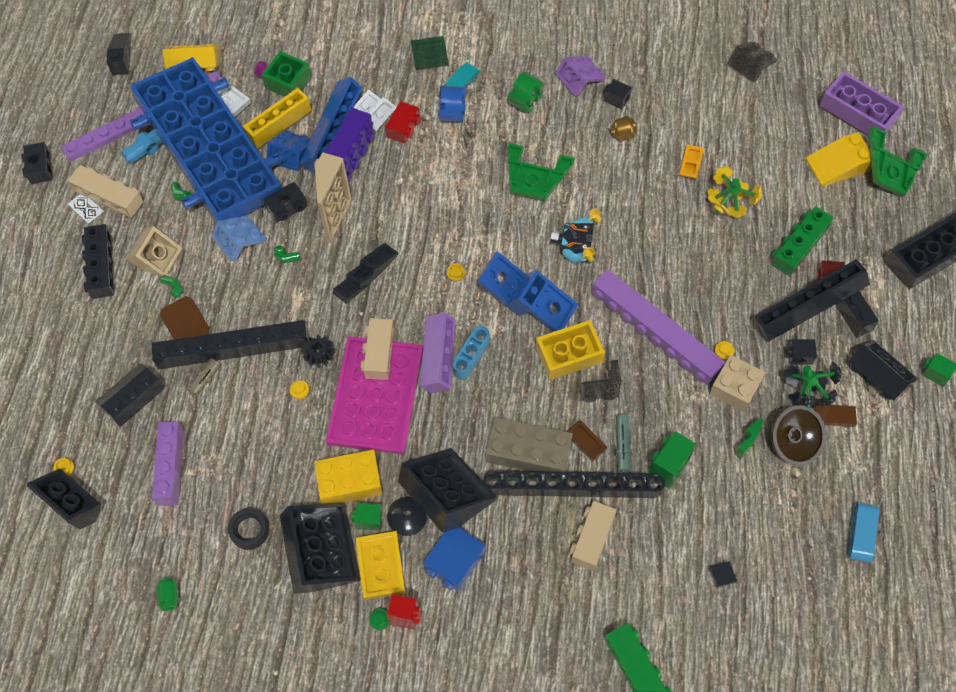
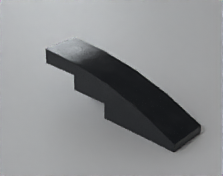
M383 243L360 260L359 266L346 275V280L333 288V294L347 304L388 267L398 256V252L388 244Z

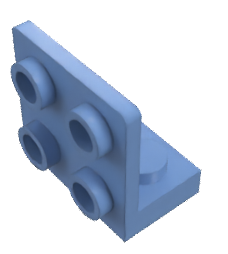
M247 215L217 221L212 238L230 261L238 259L242 247L266 241V237Z

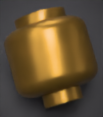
M629 116L614 120V127H611L613 138L617 137L619 141L634 138L635 133L638 132L635 120Z

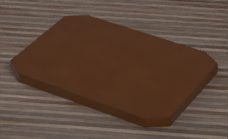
M185 296L160 310V317L173 339L209 334L210 328L190 297Z

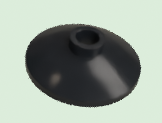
M401 497L395 500L387 512V521L393 531H397V534L401 536L415 535L427 523L428 516L412 497ZM405 511L410 512L408 517L403 516Z

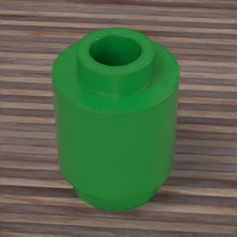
M172 578L161 579L160 583L156 584L157 605L160 606V611L175 610L179 603L178 584Z

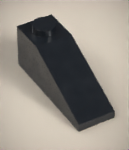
M131 33L114 34L107 48L106 63L112 75L129 74Z

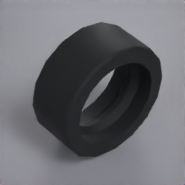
M240 510L231 517L228 523L230 539L237 547L243 550H253L260 547L268 537V523L265 517L257 510ZM245 519H256L260 524L259 534L251 540L240 539L236 532L238 525Z

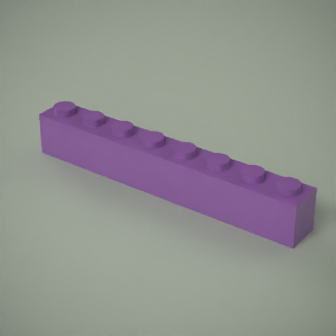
M607 269L593 283L592 293L596 299L602 300L611 311L617 312L626 323L632 324L641 335L647 336L653 345L663 349L668 357L678 361L681 367L693 373L698 381L708 386L720 374L726 363L724 360Z

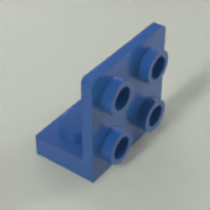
M283 130L268 141L266 158L278 153L282 159V163L278 165L299 171L301 169L300 160L311 138L306 135L295 134L290 130Z

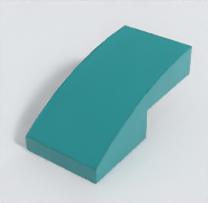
M466 62L449 78L444 86L466 87L468 84L471 85L481 71Z

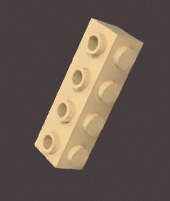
M80 165L68 179V183L73 191L129 218L133 217L143 203L140 192L137 189L126 187L120 181L111 180L105 174L96 173L90 167L86 168Z

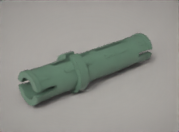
M620 414L616 417L618 473L629 474L631 473L630 457L632 456L629 439V415Z

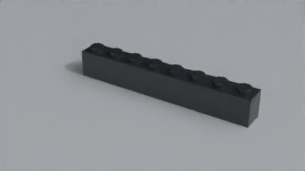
M305 320L153 342L151 343L152 360L157 369L160 370L206 363L210 359L219 361L304 348V341L309 342L308 328Z

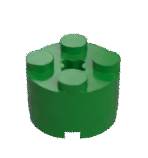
M524 71L513 83L512 86L514 88L512 92L509 91L507 102L529 114L534 107V101L538 102L542 97L543 92L541 91L545 83Z

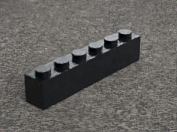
M855 259L754 316L759 331L769 342L870 285L867 270Z

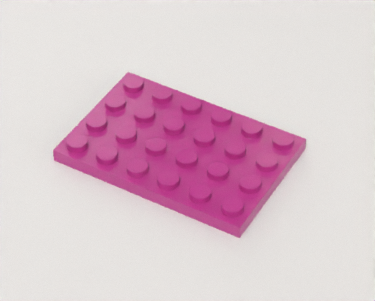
M348 336L326 445L405 455L423 345L393 342L389 380L365 379L364 372H361V361L365 360L363 343H367V338Z

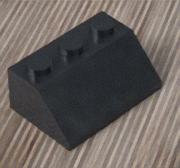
M875 340L863 344L848 361L854 371L862 373L866 377V381L874 387L877 386L882 391L881 394L888 400H897L919 379Z
M139 363L99 397L95 403L121 427L161 393L165 387L153 372Z
M57 469L27 483L26 486L74 527L82 529L96 522L101 504L61 469Z

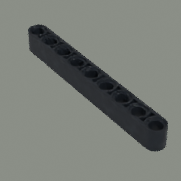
M491 471L486 473L483 478V482L495 495L658 498L665 487L664 478L657 474ZM493 480L497 482V485L489 486L487 483ZM510 481H515L518 484L514 487H511L507 483ZM530 481H535L538 485L536 487H530L528 483ZM553 481L556 482L558 486L550 487L548 483ZM576 482L579 486L572 488L568 484ZM595 482L599 487L592 488L589 486V483ZM616 483L619 487L614 489L609 484ZM636 483L639 488L633 489L629 484ZM655 483L660 488L653 489L651 488L650 484Z

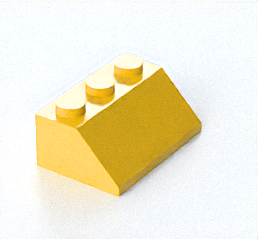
M220 43L167 47L163 49L165 69L194 57L198 65L204 68L205 71L215 70V67L219 66Z

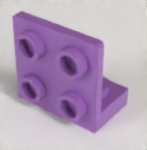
M588 56L564 57L555 72L574 96L580 95L587 82L606 80L602 70Z

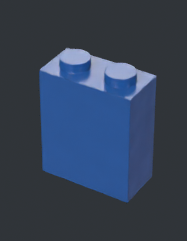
M461 528L445 532L424 560L423 566L426 569L424 572L433 579L437 577L442 580V585L447 589L459 591L486 553V545Z

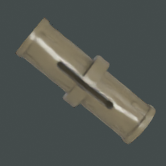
M210 359L205 367L197 372V377L187 390L197 396L204 385L211 381V376L220 367V364L214 359Z

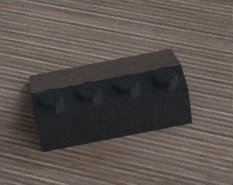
M452 448L401 464L398 483L442 533L461 527L497 500V496Z
M345 503L287 506L280 514V521L293 594L316 592L359 582L360 575Z

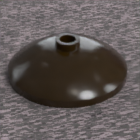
M794 405L782 410L775 418L771 429V442L776 454L784 462L796 466L807 465L816 460L822 453L826 442V429L820 415L812 408H807V406Z

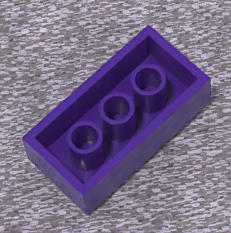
M351 107L325 151L327 154L343 158L348 183L352 178L354 169L358 168L361 157L366 154L369 143L373 142L375 137L371 114Z

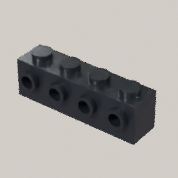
M106 224L84 227V235H82V243L85 246V250L82 251L85 261L83 273L86 277L84 290L86 293H89L92 299L114 296L111 232Z

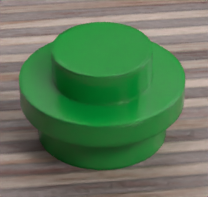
M384 609L374 610L369 617L370 625L375 630H384L390 624L387 618V611Z

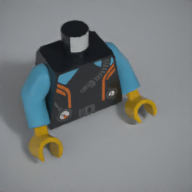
M594 208L590 211L589 215L574 222L564 224L563 234L552 232L550 243L561 244L560 254L572 263L593 262L594 258L592 255L596 254L591 247L594 230L593 221L596 223L601 221L599 216L601 212Z

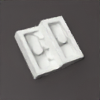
M368 90L353 108L370 113L373 131L377 132L394 112L396 106L383 97L381 99Z

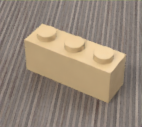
M370 318L369 325L365 327L367 343H363L365 360L361 361V372H364L365 379L389 380L394 335L393 319Z
M593 501L591 507L587 506L583 516L586 518L585 524H580L576 534L579 540L577 544H572L569 555H572L571 563L595 571L617 509Z

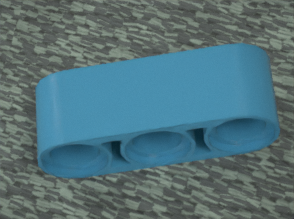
M476 327L454 359L453 371L457 379H467L488 348L490 332L486 327ZM483 336L485 339L480 340L478 337ZM470 351L476 352L473 355L468 354ZM460 366L466 367L464 370L458 369Z
M862 502L856 503L848 550L849 559L869 564L872 562L875 551L879 506Z

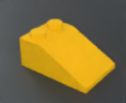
M859 132L841 137L806 157V161L821 187L868 173L872 168L871 152Z

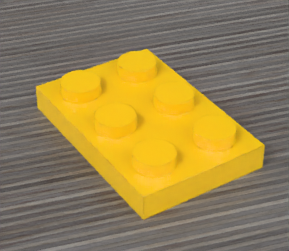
M397 531L357 537L356 545L363 599L369 600L391 596V594L406 593Z

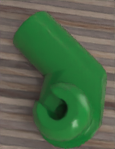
M178 182L170 185L173 197L177 201H181L182 198L192 194L186 190H181Z
M280 245L274 248L275 257L283 263L300 260L299 251L287 253L284 251L283 246Z
M166 275L161 276L160 282L172 288L170 294L173 297L178 298L180 294H183V288L176 278Z

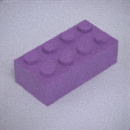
M845 71L827 89L820 103L822 108L869 135V128L873 126L888 132L897 122L904 109V106Z

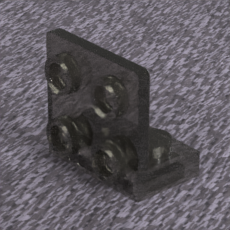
M752 41L736 46L727 64L751 81L756 82L765 66L776 63L778 59L774 57L772 52L765 51L759 43Z
M618 360L610 361L609 368H606L605 380L581 383L580 401L591 403L599 399L614 400L619 397L622 380Z

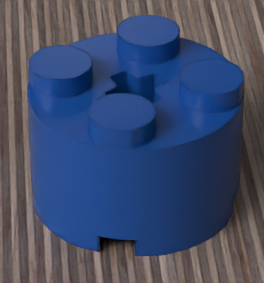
M440 86L439 120L463 122L466 106L464 101L465 87Z

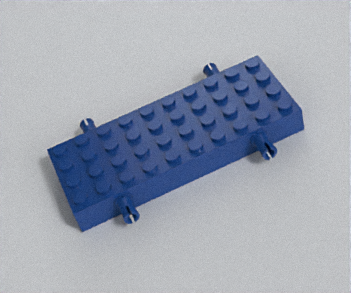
M194 57L130 85L133 98L144 113L139 117L131 119L130 123L134 130L147 124L151 125L188 180L195 193L181 199L185 209L187 210L198 203H203L214 222L217 223L220 220L244 216L264 206L263 198L281 189V184L270 168L281 164L282 159L278 153L265 159L262 158L218 94L219 91L230 87L226 77L211 83Z

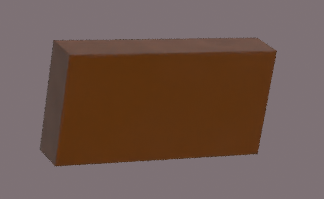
M814 406V410L820 415L824 425L856 427L857 425L856 406Z
M581 420L566 431L573 433L572 442L592 462L607 450V446Z

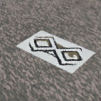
M81 194L68 203L88 224L104 212L91 199Z

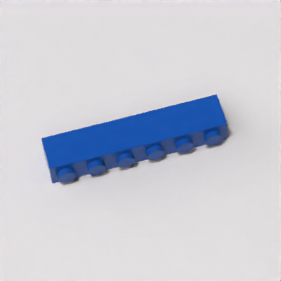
M351 76L337 81L300 160V164L311 173H315L314 164L316 159L320 158L322 152L325 153L351 107H354L362 90V86Z

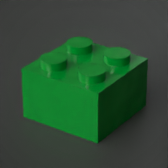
M281 51L278 52L262 74L265 88L284 97L297 88L302 90L312 77L309 63Z
M677 431L672 436L668 435L662 444L663 447L660 452L657 451L651 459L652 463L649 466L651 469L650 474L662 476L665 480V487L668 489L672 487L691 459L696 443Z

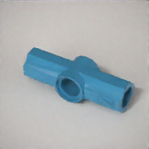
M155 130L149 133L142 132L136 137V142L122 150L121 154L129 164H132L145 154H154L163 142Z

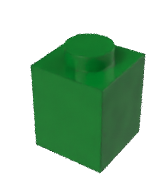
M936 353L933 358L928 357L924 363L923 368H925L922 376L944 387L953 375L956 363Z
M357 503L356 510H352L351 517L356 529L381 530L382 506L381 504Z

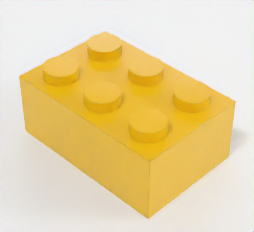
M591 320L536 338V350L549 380L603 363L605 351Z
M374 450L314 461L322 504L346 503L383 495Z

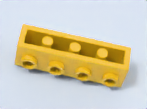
M297 88L243 125L244 132L255 148H260L281 131L287 129L311 112L309 98Z

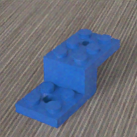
M498 251L493 254L476 280L479 285L515 314L520 316L529 312L553 332L565 328L579 305L538 270L525 274ZM499 273L504 276L503 283L498 280ZM552 303L557 307L556 313L551 310Z

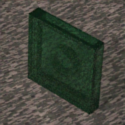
M444 36L411 40L415 70L449 66Z

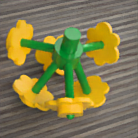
M728 166L719 167L713 179L717 184L727 182L728 187L720 193L717 188L709 189L708 200L714 206L713 209L716 213H727L728 216L732 215L734 218L741 217L746 214L747 207L738 205V201L742 197L749 195V204L755 205L762 196L761 186H755L753 191H748L749 185L747 183H742L738 178H734L733 181L729 180V177L733 174L732 169H729ZM729 197H734V207L726 208L724 204Z

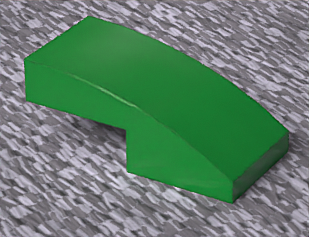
M761 417L748 427L743 435L746 440L738 446L735 455L740 460L751 449L763 425Z

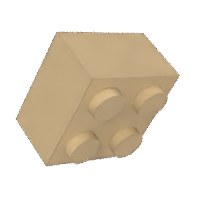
M730 354L709 395L745 413L766 372Z

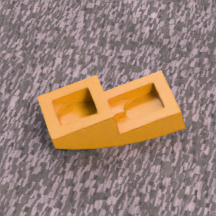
M687 144L679 176L697 179L704 148Z

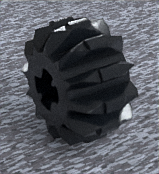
M318 334L316 339L309 337L310 342L304 341V348L301 350L304 361L308 362L310 366L316 364L318 368L322 363L327 366V360L332 361V355L335 353L332 341H328L326 336L320 338Z

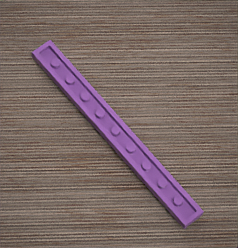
M217 71L207 75L211 83L222 79ZM138 108L62 145L61 148L69 162H72L135 131L130 120L144 113Z

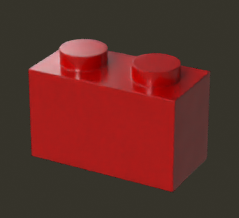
M400 101L385 126L386 137L406 144L408 138L412 137L415 126L419 125L421 121L419 107Z
M391 594L387 611L390 625L415 630L416 624H420L422 618L421 606L418 605L417 599Z

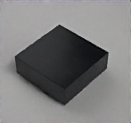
M730 561L709 568L716 589L737 582Z

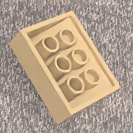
M322 152L320 158L316 159L314 164L317 203L327 242L331 243L352 198L343 158Z

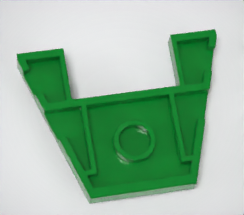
M873 126L869 128L873 183L900 197L905 196L915 180L916 172L922 167L921 163L926 159L927 153L913 148L910 150L907 162L884 150L887 132Z
M508 143L511 194L546 201L575 163V158L559 155L555 169L521 162L524 146Z

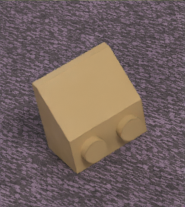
M152 226L143 230L126 259L141 270L161 277L167 275L182 247Z

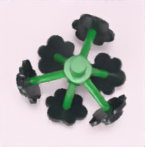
M831 362L829 366L830 372L824 373L819 371L816 373L807 365L803 367L804 373L801 374L800 367L790 365L783 372L785 383L791 387H796L798 382L803 379L804 384L801 393L795 392L790 394L789 399L792 400L793 404L807 406V408L833 404L838 394L836 390L830 393L825 392V385L829 383L826 377L830 376L831 381L834 384H838L842 377L840 367H837L835 362ZM811 391L821 392L823 398L817 399L811 396Z

